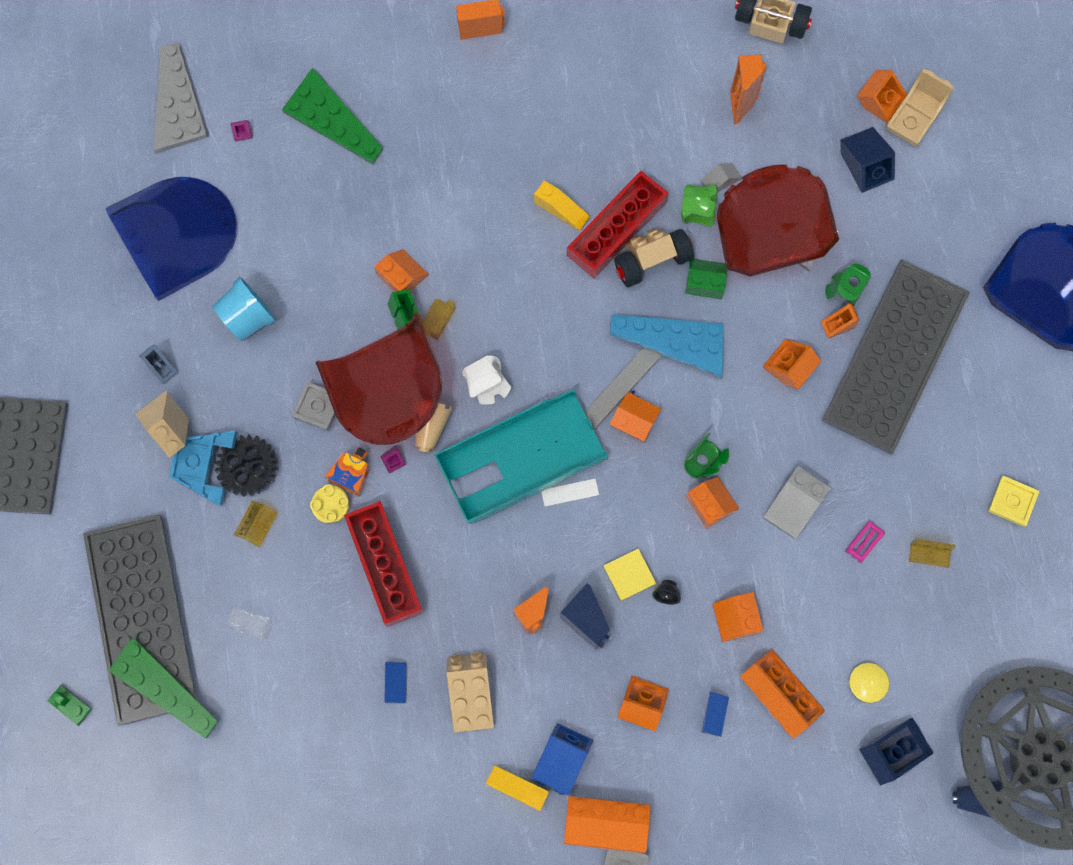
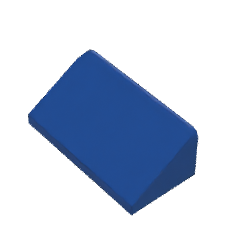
M385 662V703H406V663Z
M714 692L709 693L702 733L721 737L729 697Z

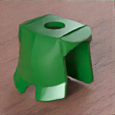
M852 264L831 277L833 279L832 283L826 285V298H833L835 293L850 301L854 306L871 278L869 270L860 264ZM856 277L859 280V285L856 287L851 286L849 279Z
M710 433L706 434L697 443L684 461L686 472L697 479L718 473L722 464H726L729 459L728 448L723 449L721 452L715 444L707 440ZM699 455L707 457L708 462L706 465L698 464L697 457Z

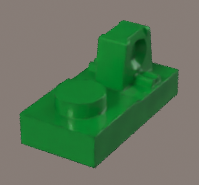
M62 685L47 700V702L76 725H80L92 711L89 706Z

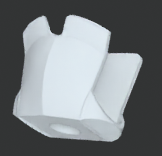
M485 356L465 367L462 371V376L467 379L470 397L477 396L480 404H494L496 402V394H500L505 398L511 389L510 384L501 372L500 360L495 356Z

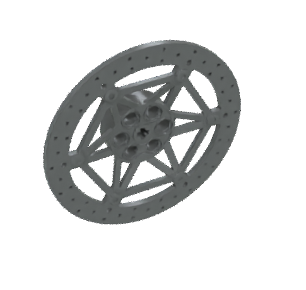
M1024 667L1008 671L986 684L977 693L967 709L963 720L960 741L962 763L967 780L986 812L1000 826L1017 838L1047 849L1073 850V810L1068 790V783L1073 782V743H1070L1064 736V734L1073 730V723L1057 731L1052 729L1043 703L1073 715V707L1044 696L1040 693L1039 687L1052 688L1073 696V675L1048 667ZM1015 690H1024L1026 697L996 723L993 724L987 721L990 711L1001 698ZM1029 705L1025 734L1001 728L1024 706ZM1035 709H1037L1043 727L1034 728ZM982 736L989 738L1002 788L998 792L992 785L985 769L982 756ZM1035 736L1038 737L1040 743L1036 741ZM1003 737L1015 739L1013 745H1010ZM998 742L1010 753V765L1014 773L1010 782L1007 780ZM1054 744L1059 748V751L1055 749ZM1022 748L1026 751V755L1023 754ZM1060 764L1064 767V771L1060 768ZM1027 768L1032 772V776L1027 772ZM1046 776L1051 780V784L1047 781ZM1018 780L1023 784L1019 787H1015ZM1058 788L1061 791L1063 806L1052 792ZM1028 789L1045 793L1058 812L1024 798L1019 793ZM1015 801L1060 821L1061 829L1036 824L1014 811L1009 806V803Z

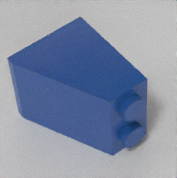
M557 723L532 778L542 786L547 785L553 788L558 794L569 796L594 740Z

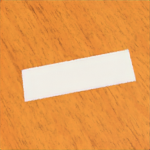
M596 479L548 488L541 492L544 506L599 495Z

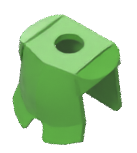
M691 184L685 186L681 210L683 223L694 222L709 227L714 225L717 203L716 194L718 193L715 184L698 187Z

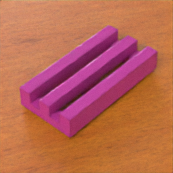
M869 521L845 552L851 554L861 564L885 532ZM871 527V532L860 544V546L856 549V551H853V547L857 544V542L868 530V528ZM874 533H879L863 555H858Z

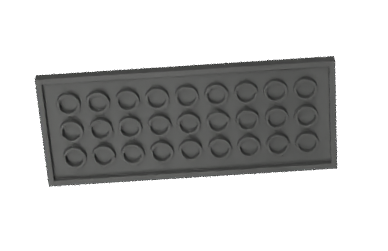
M901 260L822 421L892 455L970 292Z
M155 515L83 533L107 671L129 641L134 638L197 700L162 516ZM108 671L118 726L168 714L163 708Z

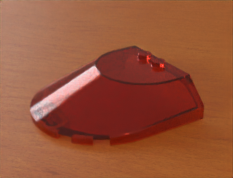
M786 164L754 170L743 176V181L736 186L732 184L725 192V199L722 204L718 206L717 222L726 267L730 271L749 277L822 258L839 241L825 184L818 176L812 175L810 170L800 166L794 169L788 168Z
M418 312L413 313L414 317L404 327L374 343L338 359L316 361L337 419L345 430L364 442L376 445H389L404 441L419 432L429 422L438 407L442 393V373Z

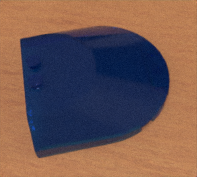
M168 178L105 208L140 273L158 301L218 268L226 260L225 256L233 248L236 240L237 220L230 201L217 187L197 178Z
M1045 223L1039 227L1028 229L1018 237L984 284L983 289L993 307L1055 349L1073 351V225L1061 226L1056 225V223Z

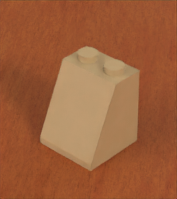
M167 391L135 413L147 432L169 458L185 446L189 418Z

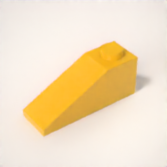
M545 180L534 193V203L578 231H581L590 218V215L560 189Z
M495 765L486 782V785L538 811H541L549 794L548 791Z

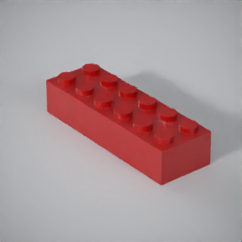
M640 171L569 244L566 256L595 279L626 246L625 244L629 243L630 239L634 238L667 203L669 193L644 172Z
M381 501L345 514L346 523L384 625L390 627L423 614L422 607Z

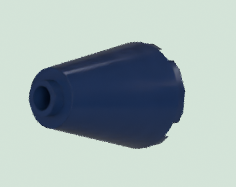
M1000 780L991 781L997 792L1002 789ZM970 785L957 787V792L953 791V804H957L958 809L992 818L979 803Z

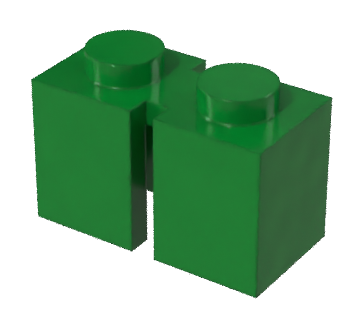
M410 289L392 292L387 305L392 317L395 318L394 322L399 335L416 333L422 323V319L417 307H414L415 302Z

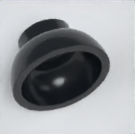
M663 580L654 589L652 594L656 601L667 605L678 604L681 600L677 584L672 580Z

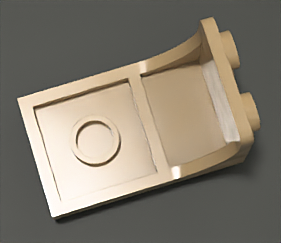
M922 69L913 87L885 129L917 147L946 104L954 86L949 81L936 76L932 71Z
M473 652L466 656L461 654L450 656L447 658V680L454 733L494 728L486 654Z

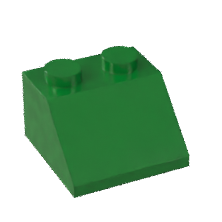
M699 259L691 260L689 262L685 294L722 300L727 276V264Z

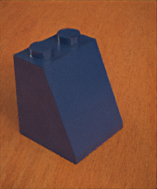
M874 127L840 140L841 155L862 193L895 180V151Z
M587 583L561 611L560 619L596 650L598 646L602 648L609 641L610 628L591 586Z

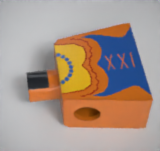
M359 447L353 456L344 452L327 472L325 478L328 482L360 497L370 470L369 465L363 462L368 452Z

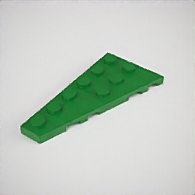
M313 68L282 108L283 113L371 164L375 163L383 151L382 146Z

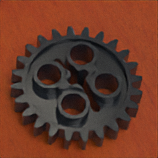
M250 434L245 439L243 435H240V440L237 441L236 439L234 449L220 448L223 454H217L220 461H215V464L220 467L214 470L216 473H219L217 479L223 480L221 485L223 487L227 486L226 490L228 492L233 490L234 495H237L240 491L243 497L248 492L250 496H253V491L256 490L260 494L261 487L267 490L265 484H272L270 477H276L273 470H278V467L274 465V463L278 462V459L273 457L276 453L274 450L270 451L272 446L270 444L266 445L265 439L260 441V438L256 436L252 440ZM250 450H256L255 455L251 457L247 456V453ZM232 458H238V462L236 464L230 465V460ZM248 462V468L245 469V463ZM258 466H263L264 468L261 473H255V469ZM245 474V479L242 482H238V476Z

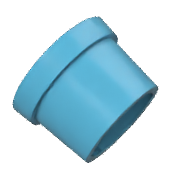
M241 277L212 306L219 318L240 341L245 340L265 325L269 326L277 321L261 298Z

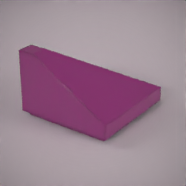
M249 120L230 123L234 141L253 138Z
M396 446L380 456L389 474L406 465Z

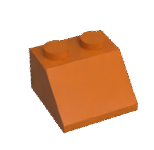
M876 70L858 93L857 98L864 109L884 122L889 123L906 98L907 93L893 70Z
M404 249L386 255L374 266L376 275L393 292L410 289L411 292L429 275Z
M785 339L763 365V368L786 386L799 389L820 364L821 360L811 346Z
M627 392L609 425L645 443L662 408Z
M719 477L701 483L688 491L686 499L706 529L739 510V507Z
M544 587L513 609L515 618L527 634L530 632L535 634L542 628L548 600L547 587Z
M754 592L733 596L712 604L722 642L761 634L764 631Z
M631 676L617 718L656 731L669 689Z

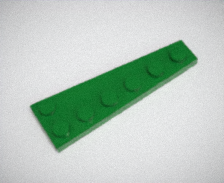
M134 638L129 641L108 670L204 738H208L219 722Z

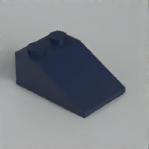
M913 717L859 749L880 786L895 781L933 754Z

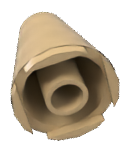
M415 399V446L419 447L418 451L429 453L430 449H435L452 411V406H448V409H445V404L426 400L422 401L421 404L419 399Z

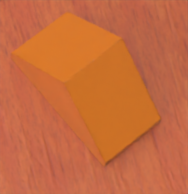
M849 303L822 320L821 324L827 337L831 338L854 329L859 322V318L852 303Z

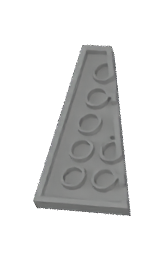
M178 42L160 47L154 138L155 154L208 138Z

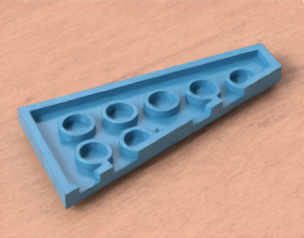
M611 314L610 335L629 343L634 342L647 350H654L662 356L685 365H692L699 368L698 370L707 371L715 374L718 378H722L723 324Z

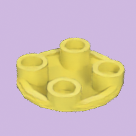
M327 484L315 492L310 507L318 520L324 523H334L340 521L349 510V499L343 489Z
M860 664L850 675L849 687L853 694L863 702H877L884 698L889 690L888 675L877 664Z

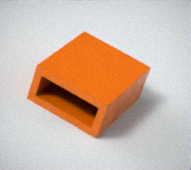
M499 0L456 5L461 40L502 33V26H505V12L503 5L500 6Z

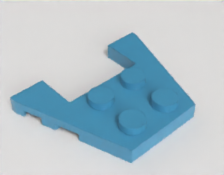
M228 431L205 436L187 437L185 446L173 456L169 477L197 492L204 498L209 499L216 505L222 506L226 489L207 485L215 446L234 449L238 432Z

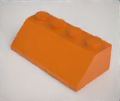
M761 54L739 56L730 90L734 124H738L754 106L755 99H758V91L761 89L760 82H763V73L766 72L765 61L762 62Z
M773 649L740 675L744 683L750 687L759 701L766 706L771 715L778 720L793 739L806 730L825 712L824 708Z
M568 796L564 844L646 853L651 805Z

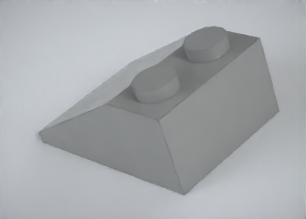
M797 466L763 518L796 539L830 490V487Z

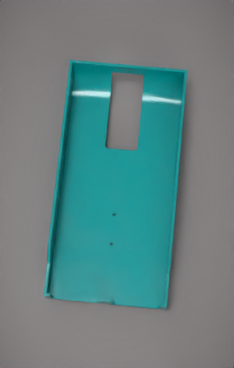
M574 389L558 397L547 399L434 454L468 524L487 519L608 459V455L602 448L589 418L585 415L576 397ZM491 462H496L503 476L501 481L472 495L458 498L450 480L465 476Z

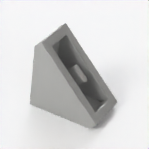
M733 163L718 164L701 182L704 186L715 184L719 192L738 182L742 177Z

